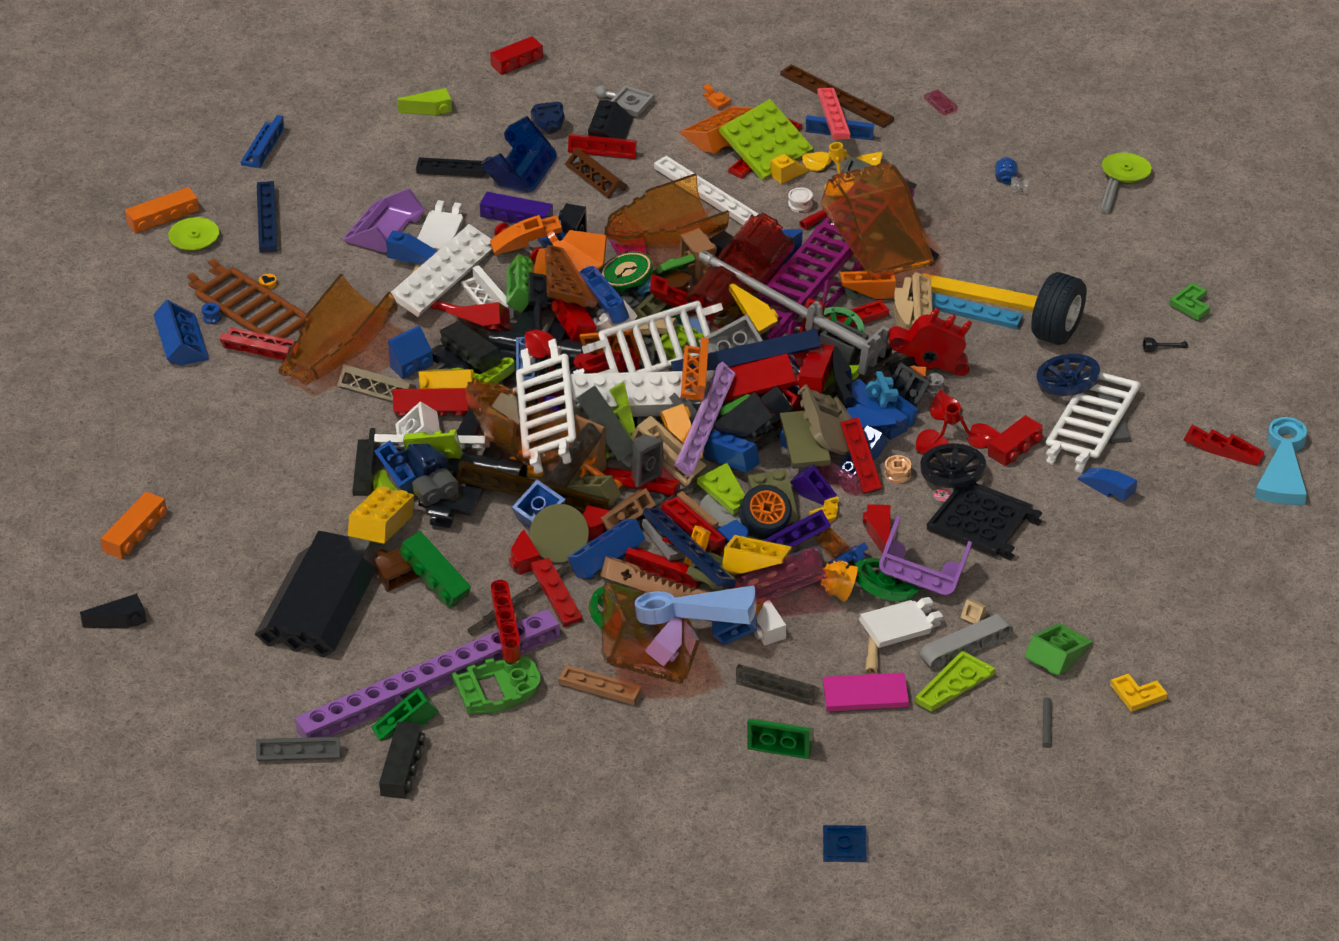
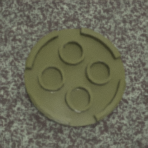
M553 504L543 508L534 517L530 526V539L540 556L544 559L550 558L555 563L569 562L567 557L585 546L588 542L589 530L585 518L577 509L566 504Z

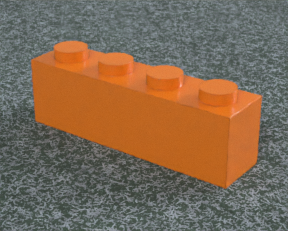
M187 187L125 209L127 224L136 234L199 211L198 198Z
M145 492L100 538L103 552L120 559L130 554L133 547L143 540L148 531L152 530L156 523L165 517L167 513L165 498Z

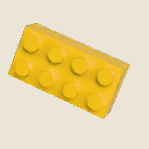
M385 486L378 487L349 514L348 536L385 544L413 516L414 494H409L404 490H390L389 487Z

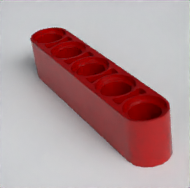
M498 579L491 583L492 606L503 659L506 662L514 663L521 658L520 638L509 584L505 580Z

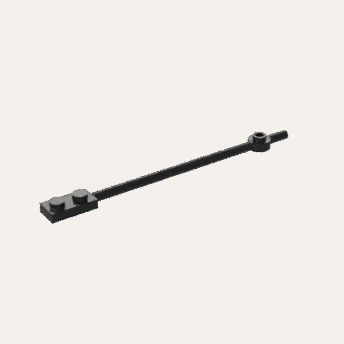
M529 272L528 305L534 306L535 330L542 331V307L546 308L548 304L546 275ZM535 358V364L542 361V359ZM543 369L536 371L535 377L543 375ZM543 411L537 412L536 415H542ZM544 438L536 441V447L544 444Z

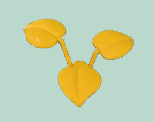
M841 142L830 144V151L828 153L815 152L802 155L803 164L810 171H822L826 168V165L831 164L832 160L836 163L838 180H831L826 183L825 192L828 195L834 197L846 196L848 191L854 186L851 179L842 180L840 163L843 162L845 157L849 159L847 150L843 148ZM883 152L865 154L856 158L879 167Z

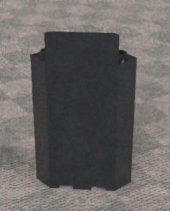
M318 531L310 547L298 553L255 635L267 646H272L282 640L294 652H298L306 646H309L323 658L334 652L377 570L363 558L370 541Z

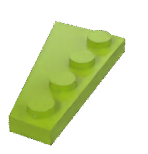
M961 651L915 697V703L932 712L995 675L996 668Z

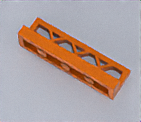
M701 337L700 347L687 345L684 347L680 398L703 401L706 388L709 338ZM688 353H695V354H699V355H697V356H695V357H692V356H691L690 354H688ZM693 364L697 368L691 369L688 365ZM693 376L696 380L691 382L688 377ZM692 388L696 393L685 392V390Z

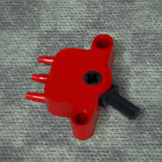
M935 308L930 315L918 317L909 330L899 326L891 327L888 335L890 348L907 355V357L889 365L891 374L895 373L900 362L908 366L926 367V369H933L939 366L940 369L957 376L968 374L970 371L968 356L963 351L966 348L965 335L969 331L972 322L967 321L961 328L953 324L956 315L951 314L945 321L937 318L940 309Z

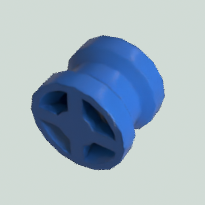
M210 302L202 306L201 310L205 323L216 324L221 320L220 307L217 303Z

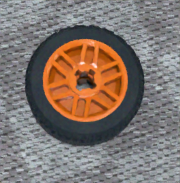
M767 484L758 485L750 489L745 494L739 507L741 523L747 527L749 533L761 538H768L785 529L792 515L791 502L786 493L776 486Z

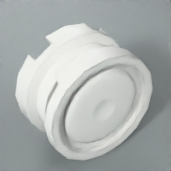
M800 187L794 188L789 192L788 206L792 211L798 213L799 211L807 212L812 208L813 193L809 189Z

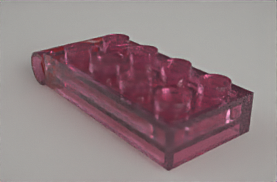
M816 547L814 549H806L796 556H788L781 564L750 571L746 575L739 577L740 581H736L735 586L729 587V589L754 585L756 603L760 604L825 579L827 575L822 558Z

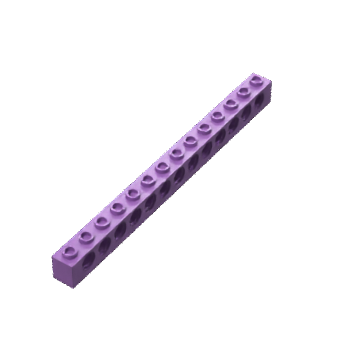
M548 609L516 622L521 654L560 637L559 623ZM498 631L295 717L298 734L301 738L331 737L391 711L417 688H420L428 695L453 684L452 673L454 672L457 675L467 672V667L474 664L476 667L483 665L485 660L492 658L494 661L504 660Z

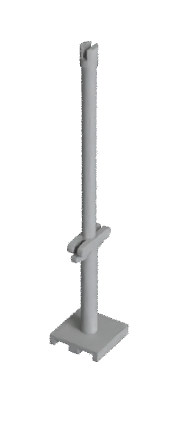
M703 250V252L699 253L698 259L717 268L807 318L806 331L817 329L818 332L820 328H823L859 348L861 356L858 372L862 375L866 374L868 366L873 368L877 364L878 356L885 357L889 328L882 326L873 336L865 340L824 317L822 306L818 301H815L806 308L717 259L709 252Z

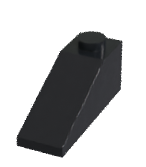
M137 593L80 612L83 628H130L147 622L145 609Z

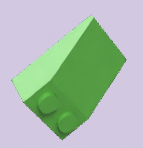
M1058 623L1032 636L1025 657L1030 659L1033 664L1047 668L1049 673L1060 675L1069 670L1093 644V641Z

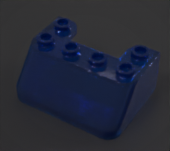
M526 116L510 124L504 132L505 140L512 147L506 158L499 153L494 157L485 158L481 166L498 186L530 193L536 189L557 158V153L531 119Z

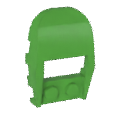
M521 655L519 661L509 663L505 660L494 661L492 658L485 660L483 665L476 667L474 664L467 667V672L459 675L456 672L452 673L453 684H455L467 714L495 713L512 708L533 697L540 685V673L535 663ZM495 676L504 698L496 702L486 700L477 680Z

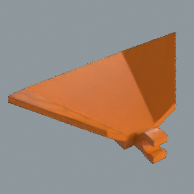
M569 230L563 240L559 241L553 231L546 234L553 246L564 248L579 272L588 266H595L597 269L604 266L607 243L606 235ZM546 248L539 249L534 273L546 275Z

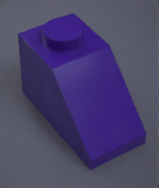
M814 465L799 471L790 481L800 496L823 506L825 500L837 495Z

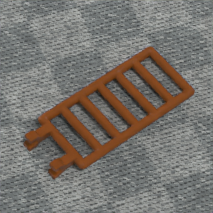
M214 258L208 262L213 267L209 272L218 276L208 283L200 280L193 272L187 275V278L191 280L188 286L197 289L195 291L197 297L206 303H217L220 307V312L252 332L269 335L267 332L294 314L297 315L300 319L274 335L275 337L284 338L311 319L310 315L235 267L227 270ZM234 275L238 278L211 297L206 294L207 291L230 276ZM242 284L250 285L249 288L226 303L221 304L218 302L219 299ZM259 291L262 293L261 296L237 312L230 310L231 307L254 292ZM268 299L275 301V303L248 321L242 317ZM280 307L287 309L286 312L262 328L255 326L256 323Z

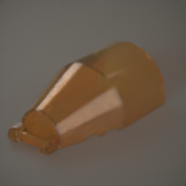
M340 274L305 317L307 321L304 327L300 328L298 340L294 341L286 360L279 367V374L300 380L302 384L308 385L311 381L318 380L364 352L397 312L398 305L392 293L388 292L376 306L362 297L349 284L343 274Z

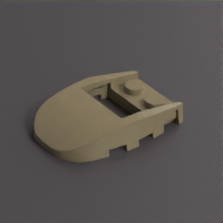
M804 385L798 391V394L802 395L803 399L800 401L802 408H805L803 416L806 421L809 420L811 423L809 429L813 437L824 448L840 455H847L849 450L840 422L852 419L851 415L838 397L833 399L817 391H812L808 385Z

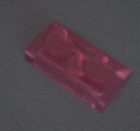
M939 89L924 94V100L943 116L957 111L958 106Z

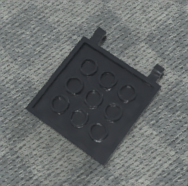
M974 483L966 487L956 488L929 520L927 530L965 545L970 541L975 549L993 556H997L1000 553L1003 558L1011 561L1014 557L1012 552L1015 547L1006 543L1026 518L1030 523L1039 526L1042 522L1039 519L1042 512L1034 510L1033 504Z

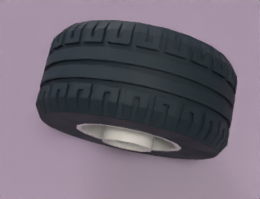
M1061 272L1053 273L1046 279L1038 294L1032 313L1031 329L1036 338L1056 345L1068 342L1078 327L1086 302L1087 288L1082 279Z

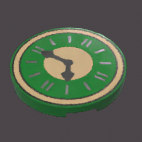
M626 252L607 261L600 273L615 291L623 292L627 288L643 285L653 274V263L651 258L645 253Z

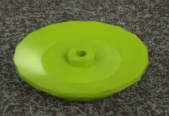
M1126 152L1108 155L1103 159L1101 165L1103 171L1108 176L1117 179L1121 183H1135L1146 179L1152 170L1150 162L1144 157Z
M187 218L178 221L171 227L168 232L169 241L179 249L200 250L210 246L217 240L219 227L215 222L207 218Z

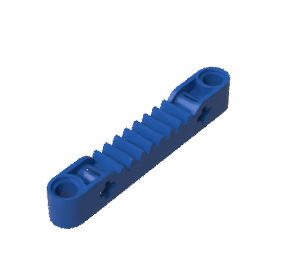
M588 266L579 272L597 299L598 305L604 310L613 324L622 323L629 318L623 299L595 266Z

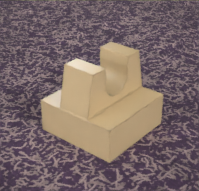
M969 598L966 600L960 618L975 624L985 618L988 611L986 609L987 606Z

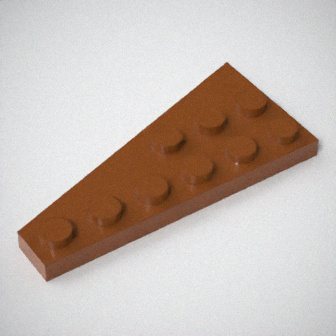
M547 245L545 249L547 297L563 300L569 304L577 303L582 307L590 306L595 308L598 303L597 299L564 248Z

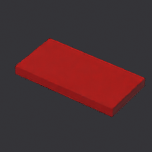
M788 353L729 367L736 374L723 403L737 400L754 392L757 394L767 393L777 385L780 389L796 386V379Z

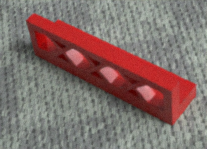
M233 327L229 328L227 334L221 333L219 338L224 348L289 362L292 361L298 346V342Z
M674 497L662 503L661 510L691 536L695 525L710 531L711 534L706 549L720 556L725 548L726 538L680 498Z
M628 548L626 551V562L637 565L642 571L653 573L655 576H661V578H668L669 581H676V583H682L684 586L688 585L690 588H698L702 583L686 574L689 565L675 560L669 561L666 557L640 548Z

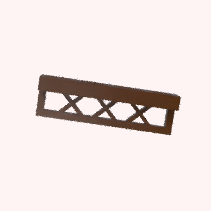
M579 148L574 150L565 165L608 198L613 195L617 188L624 191L628 187L626 183ZM579 157V165L573 166V162ZM590 166V173L584 174V167ZM600 174L601 181L595 182L594 176ZM610 182L613 183L610 189L606 192L605 184Z

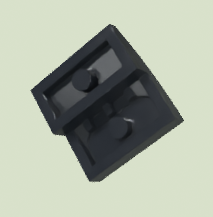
M900 362L892 376L894 384L892 389H897L901 397L917 407L931 381L907 364Z

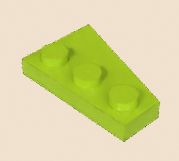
M728 463L697 478V484L732 515L739 513V507L745 494Z

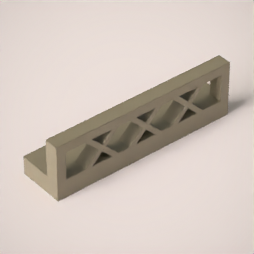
M345 364L337 384L340 387L393 401V389H416V386L409 382ZM346 374L352 375L355 381L349 385L344 384ZM365 379L369 380L372 386L362 389L360 382ZM381 384L386 385L388 389L383 394H379L376 388Z

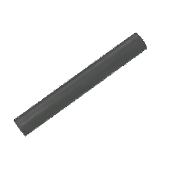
M1048 697L1043 699L1042 746L1045 748L1051 747V699Z

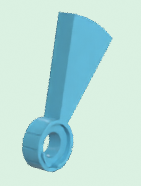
M1281 417L1270 423L1267 439L1270 446L1276 449V452L1256 487L1255 499L1279 504L1305 505L1307 493L1295 452L1301 450L1306 442L1307 428L1301 421L1291 417ZM1290 434L1294 436V438L1287 439L1281 437L1280 435Z

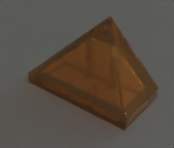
M831 527L827 528L816 539L834 559L851 548Z

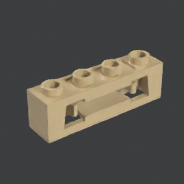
M649 416L636 427L631 436L633 440L644 434L663 440L662 466L676 479L680 480L686 488L702 475L707 465L700 459L693 475L689 477L686 475L683 477L675 470V462L683 444L652 416Z

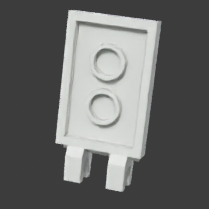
M438 200L435 205V211L432 210L428 213L417 239L434 249H441L461 229L463 224L462 210H460L462 203H454L452 213H448L443 208L445 201Z
M930 597L921 598L918 602L909 600L860 614L859 621L877 647L881 648L930 634L932 628L941 625L939 620L943 619V615L940 611L932 612L928 616L925 615L931 611L929 606L933 605Z

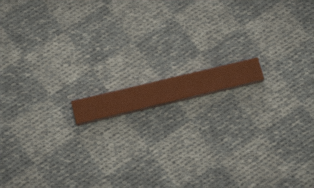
M792 64L780 71L782 77L816 94L819 88H834L841 107L882 128L894 121V116Z

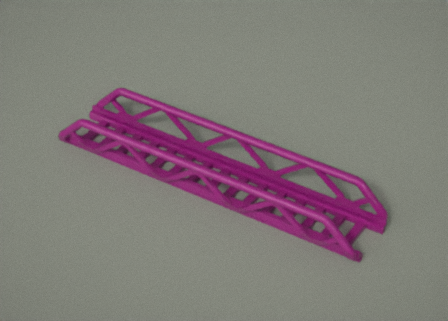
M859 180L827 218L815 228L810 237L787 263L781 266L766 286L781 294L798 299L797 303L804 307L808 298L814 300L820 292L824 293L820 302L825 303L830 287L838 286L839 288L825 303V308L832 307L845 292V287L842 286L841 282L831 279L855 252H858V256L851 272L863 271L888 242L884 236L878 243L866 241L877 228L875 221L884 210L888 214L891 213L892 217L895 218L897 210L901 207L897 219L898 222L895 224L897 228H900L904 223L914 197V188L909 187L904 203H901L899 201L902 197L893 193L889 195L866 187L867 182ZM865 194L885 202L880 204L862 198L861 195ZM857 205H861L866 208L875 210L876 212L872 214L867 211L857 209L856 207ZM850 215H853L868 221L866 223H862L856 220L848 219V217ZM843 224L859 231L854 233L839 227ZM835 234L850 239V242L846 243L830 237ZM827 244L842 249V251L838 253L822 246ZM866 246L874 247L859 264L863 255V249ZM815 254H819L833 259V261L830 263L813 257ZM808 263L825 270L821 273L805 266ZM802 274L816 280L812 283L804 279H798L796 276ZM793 284L807 289V291L803 293L787 286ZM762 293L758 294L760 295V300L769 307L771 304L789 310L788 313L775 310L778 320L781 321L775 327L769 329L771 332L767 335V340L782 337L785 333L791 335L796 327H801L802 322L796 321L800 316L798 313ZM742 314V315L738 316V318H737L736 320L740 319L741 317H743V316H745V315Z

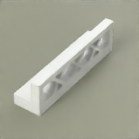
M479 265L473 267V278L460 282L463 289L477 305L499 302L509 309L510 319L514 318L513 308L506 304L504 293ZM476 283L477 287L472 288L468 287V285ZM477 293H482L486 296L485 298L477 297L476 295Z

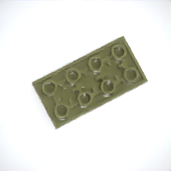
M805 411L780 413L792 469H803L812 465L817 467L831 465L828 449L816 441L809 429L811 426L810 421L804 419L803 414Z

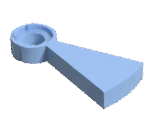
M754 585L675 598L670 593L655 591L645 593L635 600L637 620L650 625L662 624L672 620L674 617L750 624L757 608Z

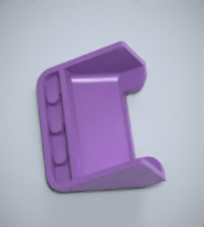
M407 188L374 202L343 237V240L346 243L385 253L387 252L386 240L392 230L401 232L408 222L416 223L422 218L421 214L425 209L411 189Z

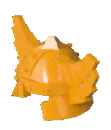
M834 560L833 563H827L823 569H820L818 574L809 577L820 580L821 586L823 585L825 591L830 596H836L842 602H845L853 589L858 567L850 565L847 569L848 562L839 560L835 562Z

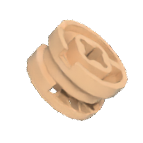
M901 455L889 457L885 461V478L897 484L908 481L911 477V461Z

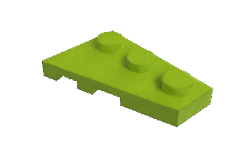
M456 429L450 430L449 433L435 431L434 434L429 435L425 432L408 433L403 438L405 449L411 443L430 444L443 452L447 458L461 459L463 453Z

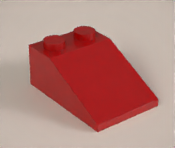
M499 302L446 308V312L453 317L487 331H511L509 309Z

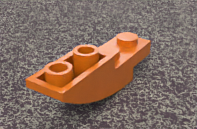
M537 215L503 230L490 240L494 255H499L528 247V241L547 237L546 234L551 231L554 234L562 233V227L557 215L541 219L540 215Z

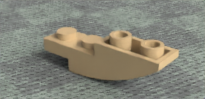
M905 277L903 288L895 287L894 293L895 320L899 327L907 330L914 324L911 277Z

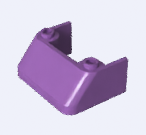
M897 515L879 562L880 571L884 575L942 596L951 595L955 591L963 572L972 542L968 541L960 564L948 562L943 566L941 573L904 560L906 554L905 546L901 542L894 540L901 521V516Z

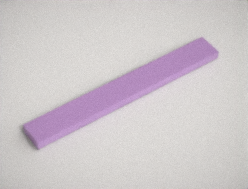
M724 362L719 363L675 462V466L687 477L693 475L736 374Z

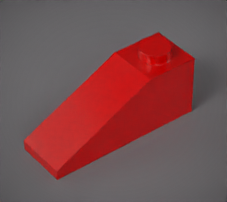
M867 504V512H863V524H867L866 531L883 554L890 535L891 505Z

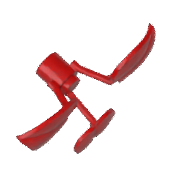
M528 331L525 333V349L528 348L529 355L533 356V358L542 359L548 355L550 359L551 353L548 341L554 338L545 331ZM581 353L575 357L573 363L576 367L582 369L579 361L594 355L591 353ZM550 366V372L554 371L553 366ZM564 390L546 396L560 397L565 394ZM543 397L537 398L538 403L543 402Z
M940 390L932 400L930 414L936 420H944L942 431L940 434L932 429L922 431L916 439V451L924 455L931 448L948 444V440L942 437L945 434L947 424L955 425L959 421L962 423L966 433L969 434L967 437L968 443L974 448H988V443L1000 433L983 423L973 424L971 430H969L963 420V416L960 415V403Z

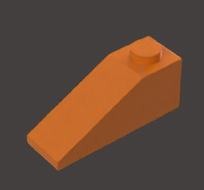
M893 270L840 272L839 274L843 287L874 299H894L896 279Z

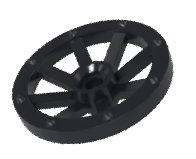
M957 443L943 444L931 448L922 456L920 470L922 476L936 486L962 488L978 482L984 476L986 460L979 450L971 446ZM952 453V460L947 461L942 454ZM958 453L968 455L962 462L958 461ZM933 458H936L942 466L931 463L930 461ZM974 459H975V460L977 461V463H978V464H976V465H972V466L966 467V466H967L969 463H971ZM929 469H932V470H935V471H938V472L932 473Z

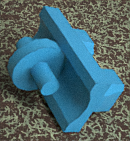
M876 371V381H870L865 387V391L868 396L877 397L880 406L886 408L888 402L897 401L899 393L897 389H892L894 385L892 377H884L882 371Z

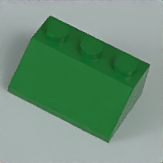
M755 718L748 719V750L809 759L814 742V728Z

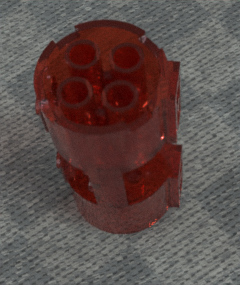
M765 213L758 214L757 216L752 214L717 259L765 285L792 252L794 242L790 235L786 236L783 233V227L778 224L776 219ZM722 265L720 267L710 266L687 294V302L699 301L702 308L721 303L724 309L735 300L729 291V286L732 283L746 292L757 294L759 292L745 285L736 277L734 272ZM721 311L705 316L706 320L710 321V325L718 329L724 327V325H715L713 317Z

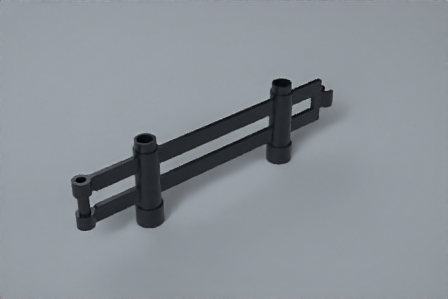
M548 297L546 308L552 309V303L555 298ZM527 305L511 332L504 330L501 332H490L488 341L498 347L501 359L509 357L514 359V363L516 362V337H525V333L533 330L535 327L534 306ZM556 316L547 333L552 335L557 341V346L561 347L560 355L567 354L569 363H573L575 357L583 353L582 343L580 341L564 339L567 332ZM548 355L542 358V361L549 359ZM562 363L556 364V366L562 368ZM549 367L543 369V374H546ZM507 377L484 393H477L457 430L458 436H476ZM531 401L526 402V408L529 407ZM502 422L498 423L490 438V446L485 448L482 455L467 453L469 447H465L462 450L461 459L448 458L447 469L454 478H457L458 467L461 461L526 478L528 474L527 462L502 458L516 429ZM466 484L457 501L440 499L435 504L424 506L419 500L418 505L429 508L428 513L432 515L430 525L450 528L456 513L472 515L485 488Z

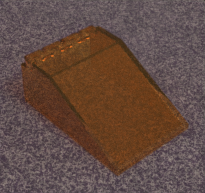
M889 162L880 163L846 173L835 174L832 176V179H828L821 200V206L872 280L934 264V259L908 183L895 165H891Z
M605 582L603 587L601 651L605 662L614 667L627 668L629 671L640 674L645 673L651 677L683 684L684 679L688 677L700 643L689 619L682 618V645L677 650L680 654L673 662L668 661L663 667L647 654L645 650L668 622L653 625L639 622L636 618L635 600L645 593Z

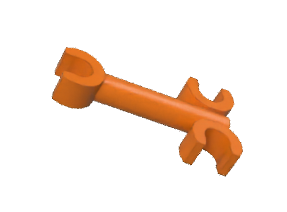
M587 449L582 454L581 461L572 467V471H575L577 468L582 470L580 478L584 477L587 471L594 476H606L592 465L598 459V456L596 455L593 459H590L588 457L590 449ZM614 480L619 489L622 485L621 482Z

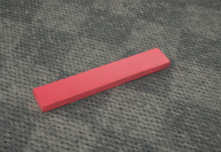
M817 89V95L833 140L850 139V131L835 89Z

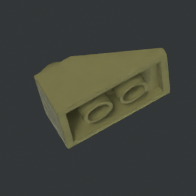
M786 469L748 475L749 490L758 485L767 484L776 486L784 491L788 499H790L792 506V515L787 526L799 521Z

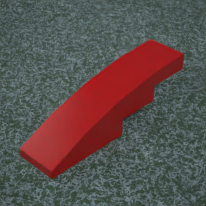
M1193 424L1183 441L1209 453L1258 466L1265 453L1263 450L1232 433L1228 438L1213 429L1207 433Z

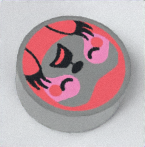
M947 489L935 490L933 502L938 506H942L952 494L951 491Z

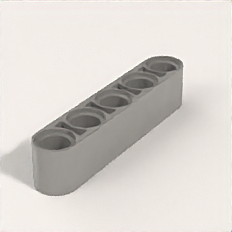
M995 614L926 644L920 650V656L932 670H936V667L940 668L949 664L961 651L971 654L970 652H977L988 647L987 645L990 646L1005 638H1009L1014 629L1001 614Z

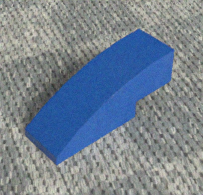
M1089 468L1078 477L1079 481L1107 497L1114 495L1125 501L1136 492L1137 480L1118 471L1105 468Z

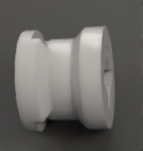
M931 373L926 376L931 381L926 389L927 394L936 396L940 390L943 391L944 378L942 375Z

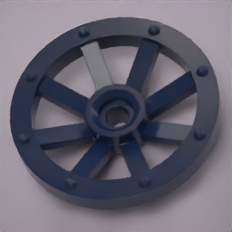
M1064 354L1053 357L1044 362L1036 374L1039 387L1046 393L1057 396H1071L1083 393L1094 387L1101 376L1098 362L1092 357L1083 354ZM1070 363H1080L1075 370L1070 368ZM1064 364L1065 370L1061 372L1055 368V366ZM1086 365L1091 368L1090 370L1081 374ZM1050 371L1056 377L1046 376L1045 374Z

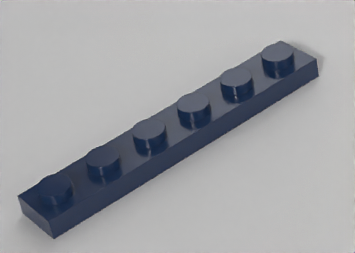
M274 181L257 182L259 252L277 251Z

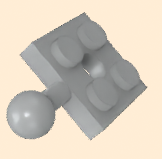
M604 85L598 86L595 90L598 98H612L610 101L617 102L626 112L635 117H639L654 101V94L626 85L618 93L609 91Z

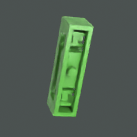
M518 254L507 268L506 304L522 313L528 305L529 272L534 273V264L529 257H523Z

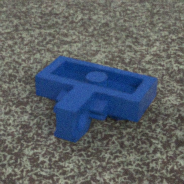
M865 542L855 545L827 563L831 564L834 560L835 562L839 560L857 563L865 558L863 552L868 547Z

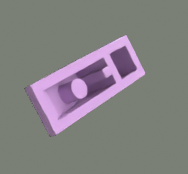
M674 617L645 650L647 654L663 667L668 661L673 662L680 654L677 650L682 645V618Z

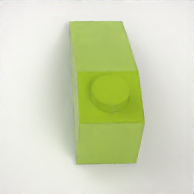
M446 88L397 98L399 113L440 115L452 112V101Z

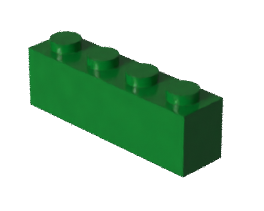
M421 531L402 542L399 551L403 560L408 561L415 573L420 575L426 581L427 586L436 592L442 603L451 608L468 597L471 586Z

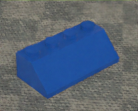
M166 300L153 314L166 359L170 363H176L180 366L209 360L196 315Z

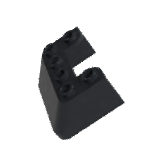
M777 385L761 398L754 392L719 419L714 426L719 432L753 439L774 431L777 428L776 424L781 421L780 413L793 412L795 409Z

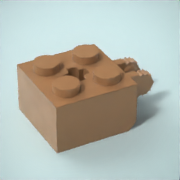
M700 228L680 234V258L690 254L694 255V262L686 269L697 280L717 274L715 267L698 259L699 253L703 252V250L714 256L717 253L715 244L710 242L708 236Z

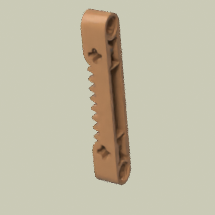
M609 556L605 557L600 574L604 578L647 593L655 591L667 592L672 594L674 598L713 592L707 589L690 588L688 585L683 586L682 583L669 581L668 578L654 576L653 573L642 571L637 565Z

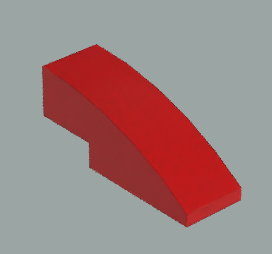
M612 348L611 350L619 373H629L622 351L616 353ZM629 348L635 369L639 370L638 356ZM604 352L579 361L580 366L585 369L587 374L599 373L610 369Z

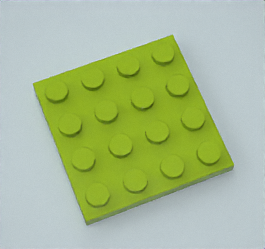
M771 99L721 126L719 129L722 136L761 180L771 175L770 163L772 159L786 154L798 160L803 154L810 153L813 150L810 143Z

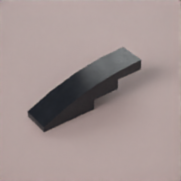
M836 346L833 348L834 384L838 398L847 410V408L852 407L851 368Z

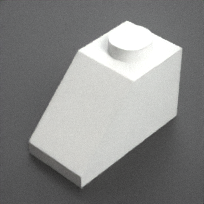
M769 599L765 600L757 616V630L754 631L756 639H760L764 646L786 639V624Z

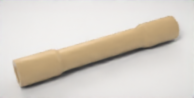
M869 635L865 673L877 674L878 647Z

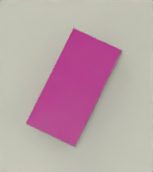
M904 672L823 677L826 712L909 707Z

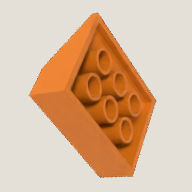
M732 106L679 132L703 152L718 153L721 151V148L731 146L719 132L720 127L755 107Z

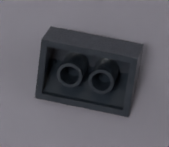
M599 100L588 129V136L626 139L633 117L617 102Z

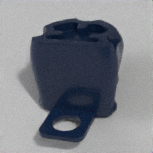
M561 102L540 103L532 107L531 124L535 125L537 132L550 134L556 133L561 129L565 120Z
M411 443L407 449L391 455L390 466L394 468L407 462L415 477L419 478L430 475L438 469L447 468L448 458L443 452L430 444ZM404 455L402 460L394 462L398 456Z

